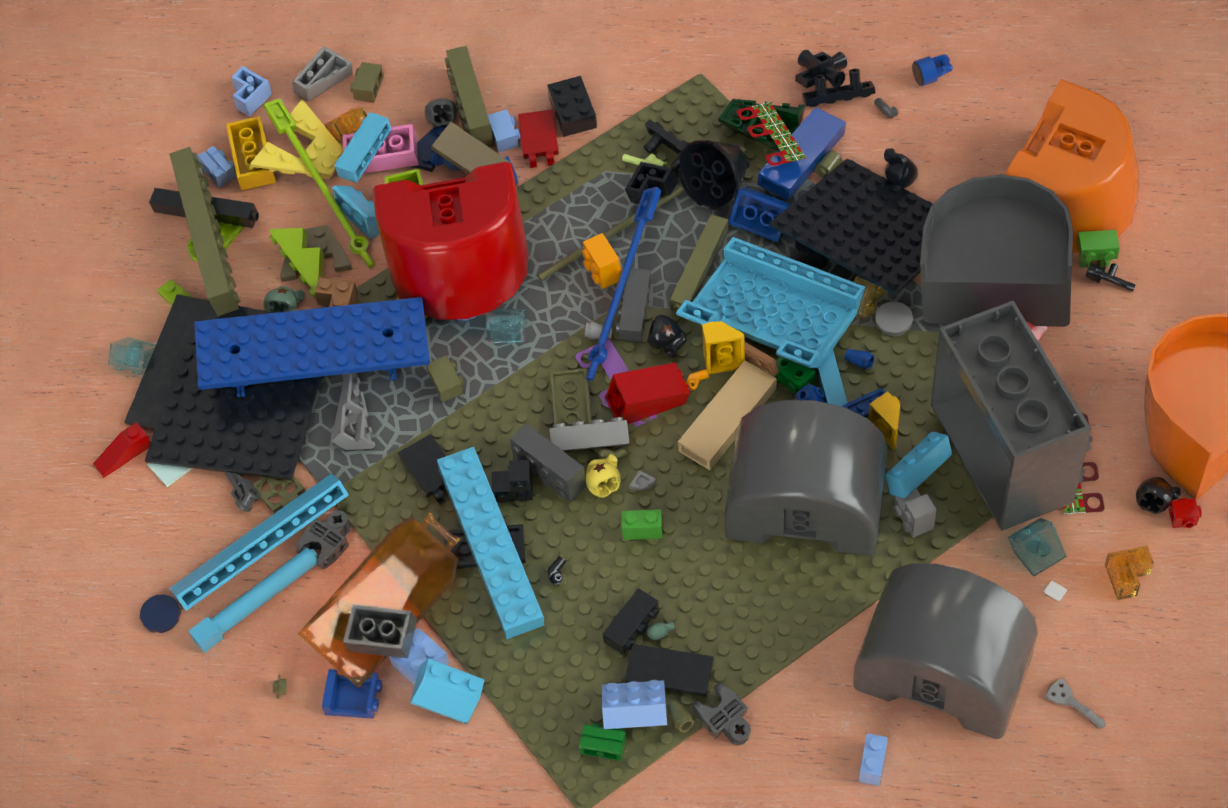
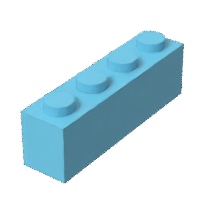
M369 112L367 117L363 119L360 128L354 133L352 140L335 163V169L339 177L355 183L359 181L392 129L387 117Z
M932 431L885 474L891 495L907 498L952 455L948 435Z

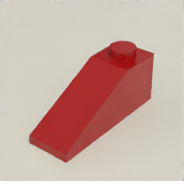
M136 422L122 431L93 465L105 478L147 450L151 442L145 431Z

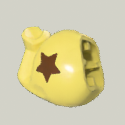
M610 454L606 459H594L588 464L585 478L586 485L590 492L597 497H607L612 492L617 491L620 486L621 478L616 468L618 460L615 455Z

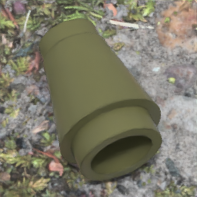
M677 700L669 703L668 709L675 728L681 732L691 729L694 725V717Z

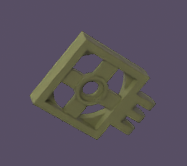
M294 476L292 480H276L275 478L262 477L252 484L261 494L260 499L274 514L306 492L305 488ZM267 482L270 485V489L262 493L263 486ZM293 482L295 484V491L289 494L286 491V487ZM277 485L282 487L280 491H275L274 488ZM274 495H279L283 499L279 503H271L269 501Z

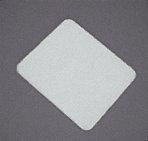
M1051 581L1044 590L1045 594L1057 601H1060L1067 592L1066 588L1054 581Z

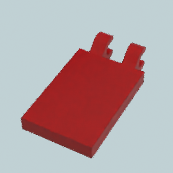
M553 109L518 114L523 158H529L530 168L537 167L536 157L547 156L548 166L554 165V155H558L559 151Z

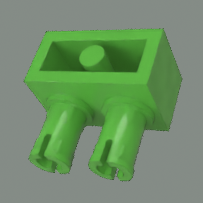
M1116 230L1078 232L1076 244L1080 267L1085 268L1087 265V268H1089L1094 260H1098L1100 266L1104 267L1106 265L1108 267L1110 260L1118 258L1120 247Z

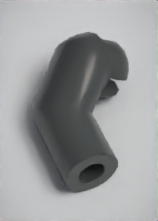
M877 98L874 101V105L888 118H894V116L898 115L897 108H890L881 98Z

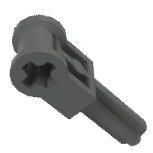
M225 472V475L234 487L231 494L236 501V505L243 511L250 512L252 504L261 497V494L254 488L250 480L242 479L238 473Z

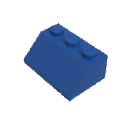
M747 187L741 188L738 191L728 224L779 242L783 233L770 227L769 224L792 204Z

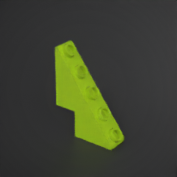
M304 228L269 229V232L272 234L269 238L275 246L277 244L281 246V249H279L280 253L285 259L289 257L291 260L289 265L295 272L298 270L301 273L299 276L300 280L304 285L309 284L311 287L309 292L316 299L315 289L318 279L324 276V252L320 247L307 248L308 234Z

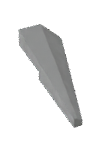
M355 373L345 374L331 442L345 450L373 449L375 442L371 440L370 434L372 429L367 424L368 412L363 392L359 390L360 379L356 378Z

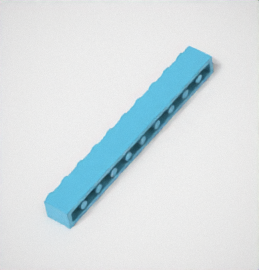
M331 473L169 588L179 604L187 611L349 494L341 481Z

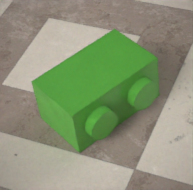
M661 509L621 511L623 540L663 538Z

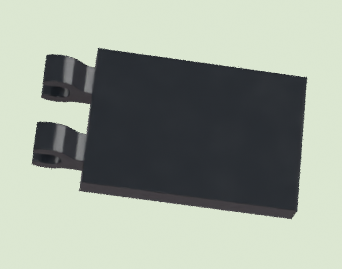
M430 434L398 452V456L425 496L428 498L433 495L436 502L440 505L446 501L441 491L446 487L438 469L437 459L446 457V455Z

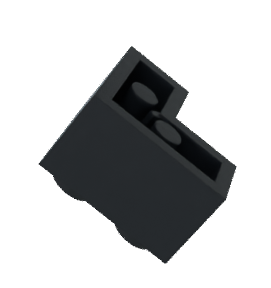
M640 162L625 191L631 203L639 204L644 190L658 187L661 190V194L670 196L678 181L672 168Z
M529 460L509 461V471L492 472V492L496 502H525L533 500V479Z

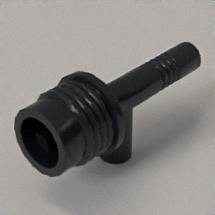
M1091 263L1085 276L1096 281L1098 284L1103 279L1130 291H1133L1136 284L1115 276L1118 265L1111 263L1108 273L1105 272L1106 266L1103 267Z

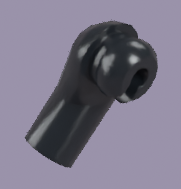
M560 556L547 570L550 582L556 585L563 580L560 569L566 563Z

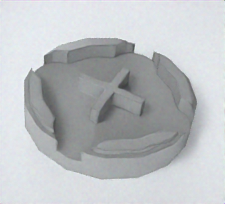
M887 302L876 311V327L885 335L901 336L912 327V311L903 303Z

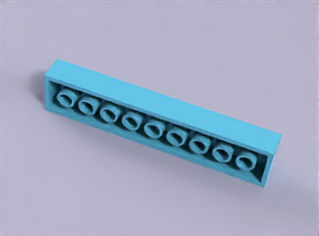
M471 447L437 459L440 475L506 640L544 626V616L475 448Z

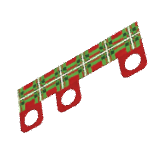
M771 102L737 110V114L742 120L759 117L763 124L748 127L747 130L752 137H760L770 134L781 151L765 156L769 165L776 166L806 158ZM749 110L753 114L750 117H744L741 115V112ZM760 127L764 130V132L761 134H754L752 132V129ZM772 156H780L782 160L774 163L770 161V158Z

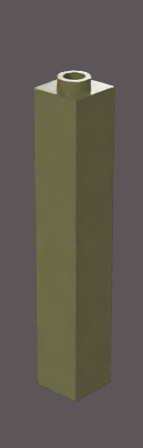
M710 215L670 298L671 311L676 313L685 300L693 302L697 297L728 232V219Z

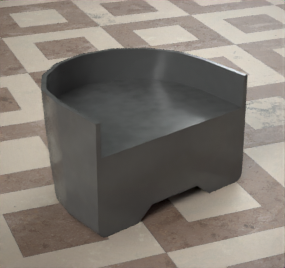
M1002 174L972 178L948 189L930 207L923 227L920 259L923 320L931 324H951L1014 301L1026 322L1028 321L1034 326H1068L1070 324L1073 228L1068 208L1052 190L1031 179Z
M782 400L756 407L741 418L736 432L725 506L726 537L731 540L763 543L775 535L826 541L837 552L873 555L877 548L887 460V445L883 433L868 418L842 406L819 401Z
M910 563L894 569L884 585L856 659L853 686L860 692L885 701L903 697L956 716L965 729L994 739H1000L1006 732L1033 656L1038 634L1035 617L1020 599L998 584L969 571L940 564Z

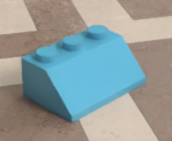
M333 186L334 198L344 215L369 239L373 240L380 233L376 222L374 204L371 201H367L364 195L359 190L356 191L352 186Z
M428 658L419 666L410 704L467 724L481 697L485 679Z

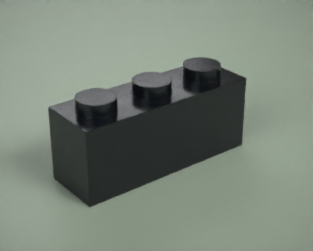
M638 588L603 632L604 643L623 655L627 650H631L632 644L636 643V638L639 635H643L650 620H654L658 616L660 611L658 600Z

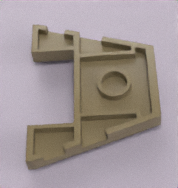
M328 225L305 229L308 234L307 248L320 247L325 254L324 259L333 257L336 272L352 269L350 261ZM289 257L284 259L280 274L281 282L298 279L297 271L295 272L289 265L291 262Z

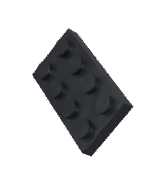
M523 524L506 525L521 563H526ZM463 529L444 530L446 570L477 567Z

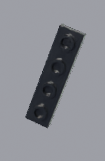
M853 68L849 70L850 85L826 89L825 76L816 75L814 76L815 91L802 93V98L806 106L815 107L821 103L831 104L838 100H852L854 97H869L871 94H876L875 86L872 81L861 82L860 70Z
M649 119L645 126L648 134L653 137L643 146L645 151L652 154L657 147L664 144L680 156L687 143L678 140L671 131L667 132L664 130L660 123H655ZM679 156L669 165L675 173H678V169H680Z

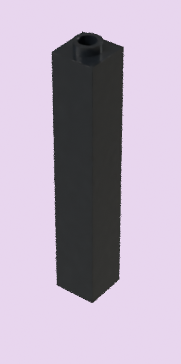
M154 189L149 201L154 212L186 217L179 191ZM212 197L211 205L216 210L217 215H215V219L219 223L223 222L225 224L253 228L255 222H257L259 212L254 203Z

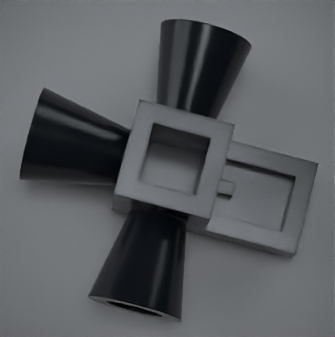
M804 50L800 53L798 64L809 69L795 75L797 83L805 88H810L815 85L814 76L824 75L825 81L828 80L834 88H838L844 83L845 73L838 70L847 67V59L842 52H837L832 57L825 52L813 55L809 50Z

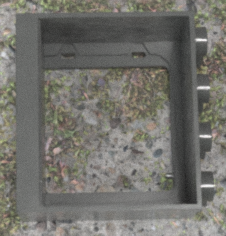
M1010 301L939 328L930 406L1001 531L1074 503L1078 483L1083 482V475L1085 473L1082 467L1085 452L1091 449L1090 443L1093 439L1090 435L1091 427L1015 302Z

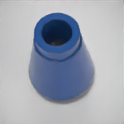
M851 349L846 351L844 357L845 360L863 370L871 369L875 359L871 352Z

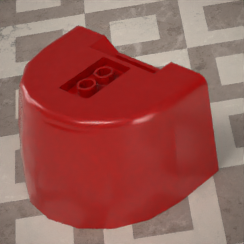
M502 162L476 167L464 178L419 185L408 180L376 185L373 188L376 222L391 281L399 299L422 297L425 316L438 320L469 319L493 311L515 295L527 276L529 253L512 164Z

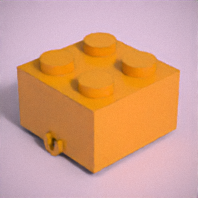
M601 233L583 241L584 250H582V254L585 258L583 264L587 271L590 270L592 273L591 276L594 283L599 284L602 290L618 283L622 272L620 259L604 234Z

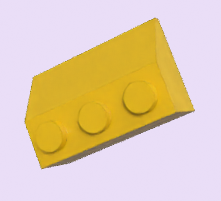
M722 321L702 324L703 357L708 375L737 370L745 361L744 334Z

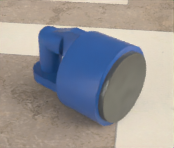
M946 54L933 58L928 56L916 60L912 64L914 78L920 86L937 82L938 77L953 70L950 58Z

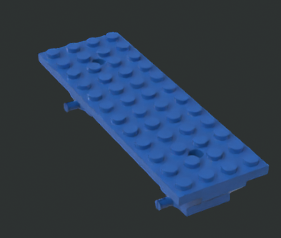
M422 297L194 321L199 390L235 387L237 388V397H241V395L244 397V387L250 384L377 370L389 371V380L393 381L392 374L394 380H396V370L400 368L430 365Z

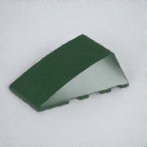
M732 99L718 118V121L751 140L779 150L770 134L760 137H752L747 130L748 127L763 124L759 117L742 120L737 114L739 109L760 104H756V101ZM782 103V106L772 105L792 135L801 124L805 105L799 104L798 107H790L789 103ZM749 110L741 112V115L744 117H750L753 114ZM756 127L752 129V132L754 134H761L764 130Z

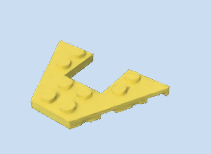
M301 100L290 114L296 124L294 131L313 140L305 151L323 179H330L336 171L335 163L343 154V148L308 105ZM269 142L266 143L250 163V169H253V167L269 169L270 172L279 171L293 175L296 172L313 177L301 157L298 158Z

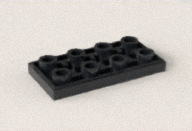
M632 644L625 683L632 681L649 682L651 680L664 681L665 690L706 697L714 656Z

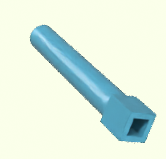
M305 548L211 619L206 617L191 628L189 633L192 640L203 653L208 651L224 639L223 634L316 566L317 559L319 558L318 554L314 549L309 550Z

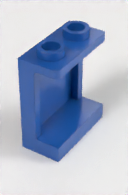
M328 669L322 702L324 714L374 719V713L379 708L377 695L382 690V680H379L377 673H373L372 677L338 675L337 670Z

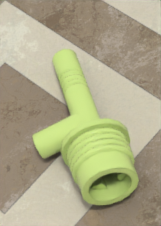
M624 154L622 157L623 161L639 165L640 162L668 167L667 162L657 159L654 154H650L645 160Z

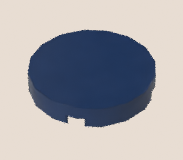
M164 594L155 595L143 604L140 610V619L143 626L150 632L164 633L171 630L178 623L181 610L177 601L171 596Z

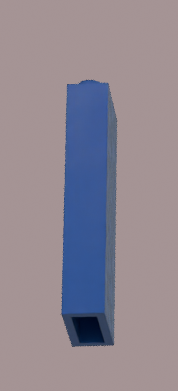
M815 107L792 134L806 158L776 166H771L767 163L758 174L757 185L788 201L815 170L817 163L843 137L846 122ZM773 156L770 159L774 163L782 160L780 156Z

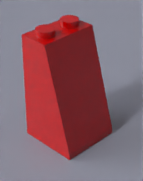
M675 362L613 374L605 399L614 418L623 417V420H627V425L686 404L690 395V388L685 383L682 371Z

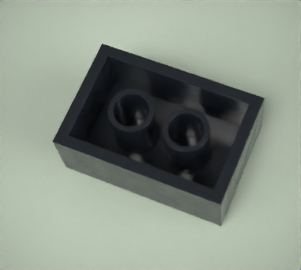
M581 76L547 84L549 100L563 137L597 128L596 114Z

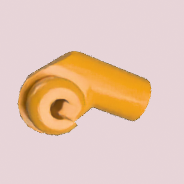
M707 369L689 374L686 384L689 386L690 391L696 390L700 380L709 378Z

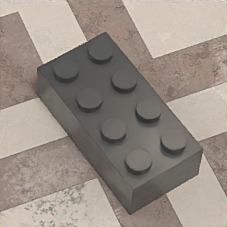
M525 423L510 438L513 460H529L532 476L539 477L545 486L552 487L561 498H566L571 502L586 487L584 466Z

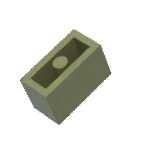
M361 62L359 69L356 70L355 81L351 83L350 91L353 92L354 100L374 103L384 77L382 65Z
M447 355L431 361L430 365H426L428 374L442 402L463 394V379L461 375L457 376L456 365L454 361L450 362Z

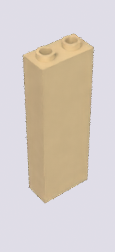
M745 360L679 439L678 452L711 470L735 441L741 418L756 407L764 405L777 389V378Z

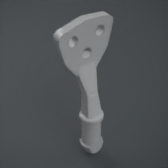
M1059 679L1051 685L1046 694L1048 700L1059 705L1074 707L1098 728L1105 727L1106 723L1103 719L1096 715L1092 709L1082 705L1074 698L1071 688L1064 679Z

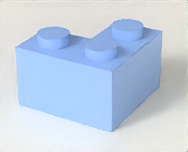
M244 66L231 76L234 88L237 91L233 95L236 109L250 117L272 95L269 81Z

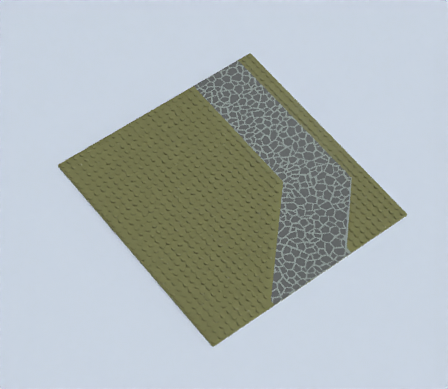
M702 74L696 75L517 187L529 259L527 276L515 295L495 310L466 321L457 319L438 320L429 316L425 319L430 362L446 355L450 362L454 361L457 368L456 374L457 376L461 375L464 382L462 395L442 402L428 374L426 365L400 368L396 370V380H394L392 374L393 381L389 380V371L386 370L355 373L356 378L360 379L358 386L360 392H363L368 412L367 424L372 429L370 436L371 440L375 442V447L373 449L345 450L331 442L345 374L322 376L299 454L300 461L317 482H320L331 473L341 481L349 495L336 504L338 509L346 513L349 523L466 671L471 675L485 679L482 691L575 808H592L704 726L698 719L692 705L699 701L703 706L717 707L720 701L718 699L719 696L714 690L715 685L721 683L734 692L740 700L877 602L888 577L894 569L910 563H931L993 518L992 513L949 439L952 455L916 488L921 496L927 494L936 508L935 525L931 531L912 538L910 533L904 530L903 521L893 511L896 496L889 493L885 478L877 548L873 555L837 552L826 541L778 535L763 543L727 538L725 535V506L735 441L711 470L678 452V441L735 373L736 370L709 374V378L700 380L696 390L690 391L686 404L656 414L658 417L648 421L650 417L642 419L641 421L646 423L635 427L633 423L627 425L629 445L604 448L616 451L623 447L627 452V455L617 462L616 468L621 478L620 486L617 491L612 492L607 497L595 496L586 485L570 502L566 498H561L552 487L545 486L539 477L532 476L533 500L525 502H497L506 525L523 524L526 563H522L544 616V626L506 640L478 567L446 570L444 530L462 529L446 488L441 490L446 501L440 505L436 502L433 495L427 498L399 458L398 452L430 434L446 456L474 447L492 489V472L509 471V461H514L510 438L525 423L551 442L549 428H553V413L549 372L583 369L576 359V354L596 345L599 340L584 337L586 322L591 323L593 321L604 325L618 283L602 290L599 284L594 283L590 270L587 271L583 264L585 258L583 255L542 281L539 280L537 275L583 247V241L605 233L637 212L639 204L630 202L625 188L639 165L625 162L622 160L624 154L645 160L650 155L643 146L653 136L648 134L645 123L649 119L655 123L658 122L663 126L664 130L667 132L671 131L678 140L685 141L687 144L695 140H710L728 144L736 143L740 147L743 146L746 149L744 154L750 163V167L747 169L739 189L747 187L793 204L815 186L807 178L788 201L758 186V174L768 163L765 156L776 153L778 150L751 140L720 123L718 118L730 101ZM661 144L652 153L657 159L667 162L669 168V165L679 156L664 144ZM674 172L678 181L675 186L676 188L681 185L679 174ZM684 191L655 209L652 221L645 223L631 268L651 270V286L642 342L620 340L619 333H616V323L621 318L618 316L619 306H623L621 298L611 325L612 334L610 341L629 371L676 362L678 368L682 371L683 379L686 383L689 374L706 369L703 357L702 325L680 317L674 311H671L670 298L710 215L726 218L729 222L736 198L729 206L721 210H709L708 207L704 205L699 206ZM636 222L607 239L620 259V268L622 269L637 227ZM728 224V232L700 291L723 262L724 248L732 237L796 260L795 240L783 234L780 241L775 242ZM830 260L820 270L865 287L857 315L833 348L847 402L849 403L880 388H883L885 392L888 391L892 396H896L900 401L896 449L892 450L886 443V474L932 431L947 435L930 405L939 328L949 324H931L923 320L922 290L914 280L908 283L895 296ZM388 268L357 287L358 297L356 304L396 300L398 295L391 281ZM895 301L908 306L913 314V323L910 330H907L901 336H888L882 333L875 323L876 311L881 305ZM658 315H666L673 319L686 335L687 341L677 351L675 358L669 357L664 352V349L653 348L647 342L652 321ZM744 337L746 343L775 360L780 357L776 355V349ZM851 349L871 352L875 357L873 366L869 370L859 368L845 360L846 351ZM585 353L581 356V361L583 363L587 364L591 362L588 359L589 353ZM601 363L598 364L593 381H588L592 420L603 419L604 422H611L614 416L610 407H606L599 397L601 392L608 389L611 381ZM810 368L815 371V383L813 386L821 389L816 368ZM777 383V389L765 404L782 400H797L795 393L789 392L784 385ZM601 448L567 451L565 453L584 466L586 478L588 464L594 459H599L597 451ZM638 471L656 478V483L647 490L635 491L629 487ZM661 509L663 538L623 540L621 511ZM560 556L566 563L560 569L563 580L556 585L550 582L547 570ZM639 588L657 599L659 604V614L654 620H650L647 624L648 627L657 622L663 621L666 624L673 621L675 629L668 631V635L659 640H651L647 636L646 629L643 635H639L636 638L635 644L714 656L707 696L665 690L667 725L621 728L626 732V743L622 761L580 754L579 744L584 724L597 723L604 728L602 685L625 683L631 650H627L623 655L605 644L603 632ZM677 700L694 717V725L688 731L681 732L675 728L668 709V705L672 701Z

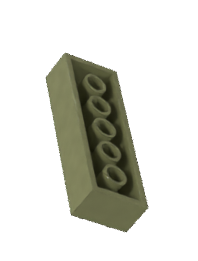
M467 46L446 50L447 58H444L446 68H449L447 69L448 79L453 81L450 82L451 89L454 93L456 106H458L460 119L463 121V130L489 148L494 147L490 122Z

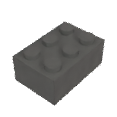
M353 604L343 643L350 652L408 658L417 619L411 611Z

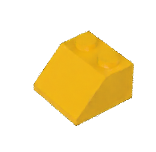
M887 391L869 404L868 419L883 433L885 442L894 450L897 444L900 401L896 396H892Z

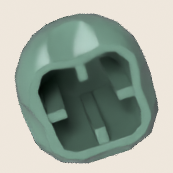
M286 286L272 289L265 295L264 309L274 313L296 311L297 303L304 300L305 293L302 290L294 291Z

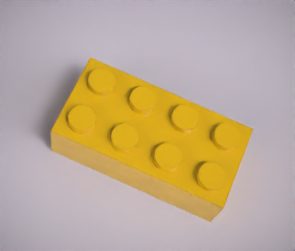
M261 116L227 123L228 137L241 191L276 183L274 172H270L269 169L257 167L250 169V163L267 143Z

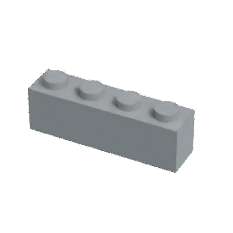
M623 417L612 418L611 422H604L603 419L592 420V424L584 425V421L573 422V426L565 427V424H554L553 428H549L551 442L564 452L629 445L627 420H623Z

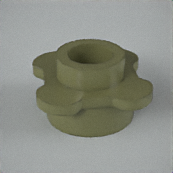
M278 675V679L273 681V693H277V699H279V695H286L287 680L281 679V675Z

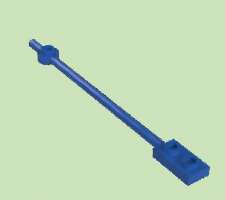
M658 187L643 191L634 218L637 227L598 343L590 350L588 359L591 361L586 376L588 381H593L598 364L603 363L607 358V350L604 346L645 223L652 221L661 194V190Z

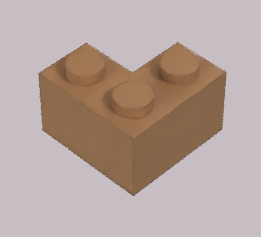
M319 277L315 296L318 305L329 307L356 304L358 291L355 281Z

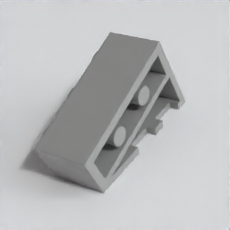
M323 46L293 80L294 93L306 101L313 99L351 76L352 62Z

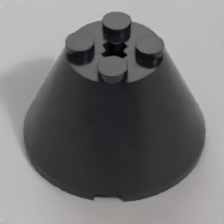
M695 140L687 144L681 151L678 159L680 160L678 174L685 192L699 206L704 205L709 210H721L734 201L747 169L750 167L749 161L738 144L710 140Z

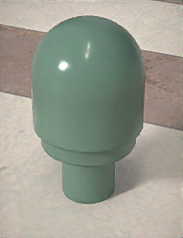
M662 621L650 625L647 629V636L651 640L664 638L668 635V631L675 629L673 621L666 624Z

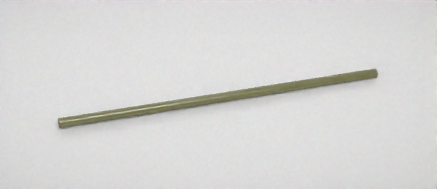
M743 146L740 147V149L744 153H746V149ZM682 184L676 187L670 196L664 195L660 197L656 209L684 192ZM636 213L603 233L606 239L611 238L633 224ZM583 247L538 274L539 280H544L582 256Z

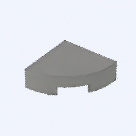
M638 471L629 487L635 491L647 490L656 483V478Z

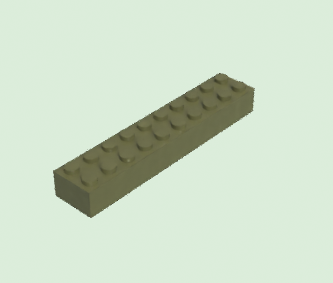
M190 147L169 153L208 300L217 316L238 310V303L241 301L234 289L236 288L234 278L231 277L232 269L230 263H227L228 254L222 245L224 244L222 234L219 233V222L215 219V215H217L216 210L211 205L213 199L210 191H207L209 185L206 177L203 176V173H205L204 167L200 163L197 153H193Z

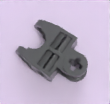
M339 510L334 511L324 523L315 519L301 536L296 552L300 553L305 548L309 550L320 549L321 555L317 561V566L326 569L332 565L349 546L345 536L350 532L351 526L346 513Z
M718 683L714 686V690L719 696L720 704L717 707L711 708L706 705L703 706L699 701H696L692 705L701 724L714 739L724 733L731 743L743 745L747 742L751 731L750 725L742 717L746 714L748 708L734 692L723 684ZM736 730H737L738 732L742 730V731H743V734H741V733L736 734L735 732H736Z

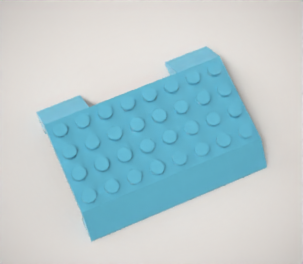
M732 237L724 248L723 262L694 301L685 300L677 310L676 315L701 325L708 322L722 321L742 332L744 337L776 349V355L809 368L821 367L857 315L865 287Z

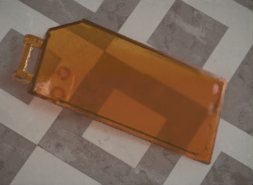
M431 512L425 516L420 524L411 517L394 526L297 633L358 688L387 656L350 652L343 643L353 604L411 611L418 623L454 582L458 558L450 550L460 539L456 535L453 536L434 519L435 516ZM428 524L448 541L446 546L441 544L425 529Z

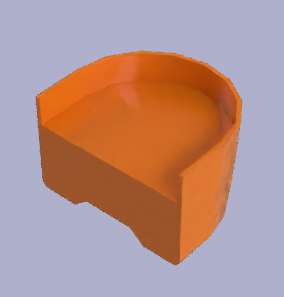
M1061 79L1050 96L1042 117L1025 146L1017 152L1005 175L1031 179L1052 190L1069 211L1073 228V253L1078 252L1076 244L1078 232L1116 230L1119 237L1132 223L1138 201L1139 170L1130 125L1118 106L1095 91Z
M1224 313L1192 316L1169 328L1152 348L1146 377L1144 409L1151 454L1166 474L1195 499L1205 494L1228 472V314Z

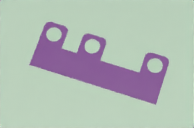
M607 339L604 346L607 350V358L601 365L611 379L613 374L629 370L610 339ZM594 346L576 354V359L582 368L590 367L591 362L583 363L581 356L589 353ZM607 390L600 393L599 397L603 404L609 408L605 400ZM653 415V416L650 417V419H649L648 421H650V420H652V419H654V418H656V417H658V416H657V415ZM640 420L633 424L635 427H638L646 422Z

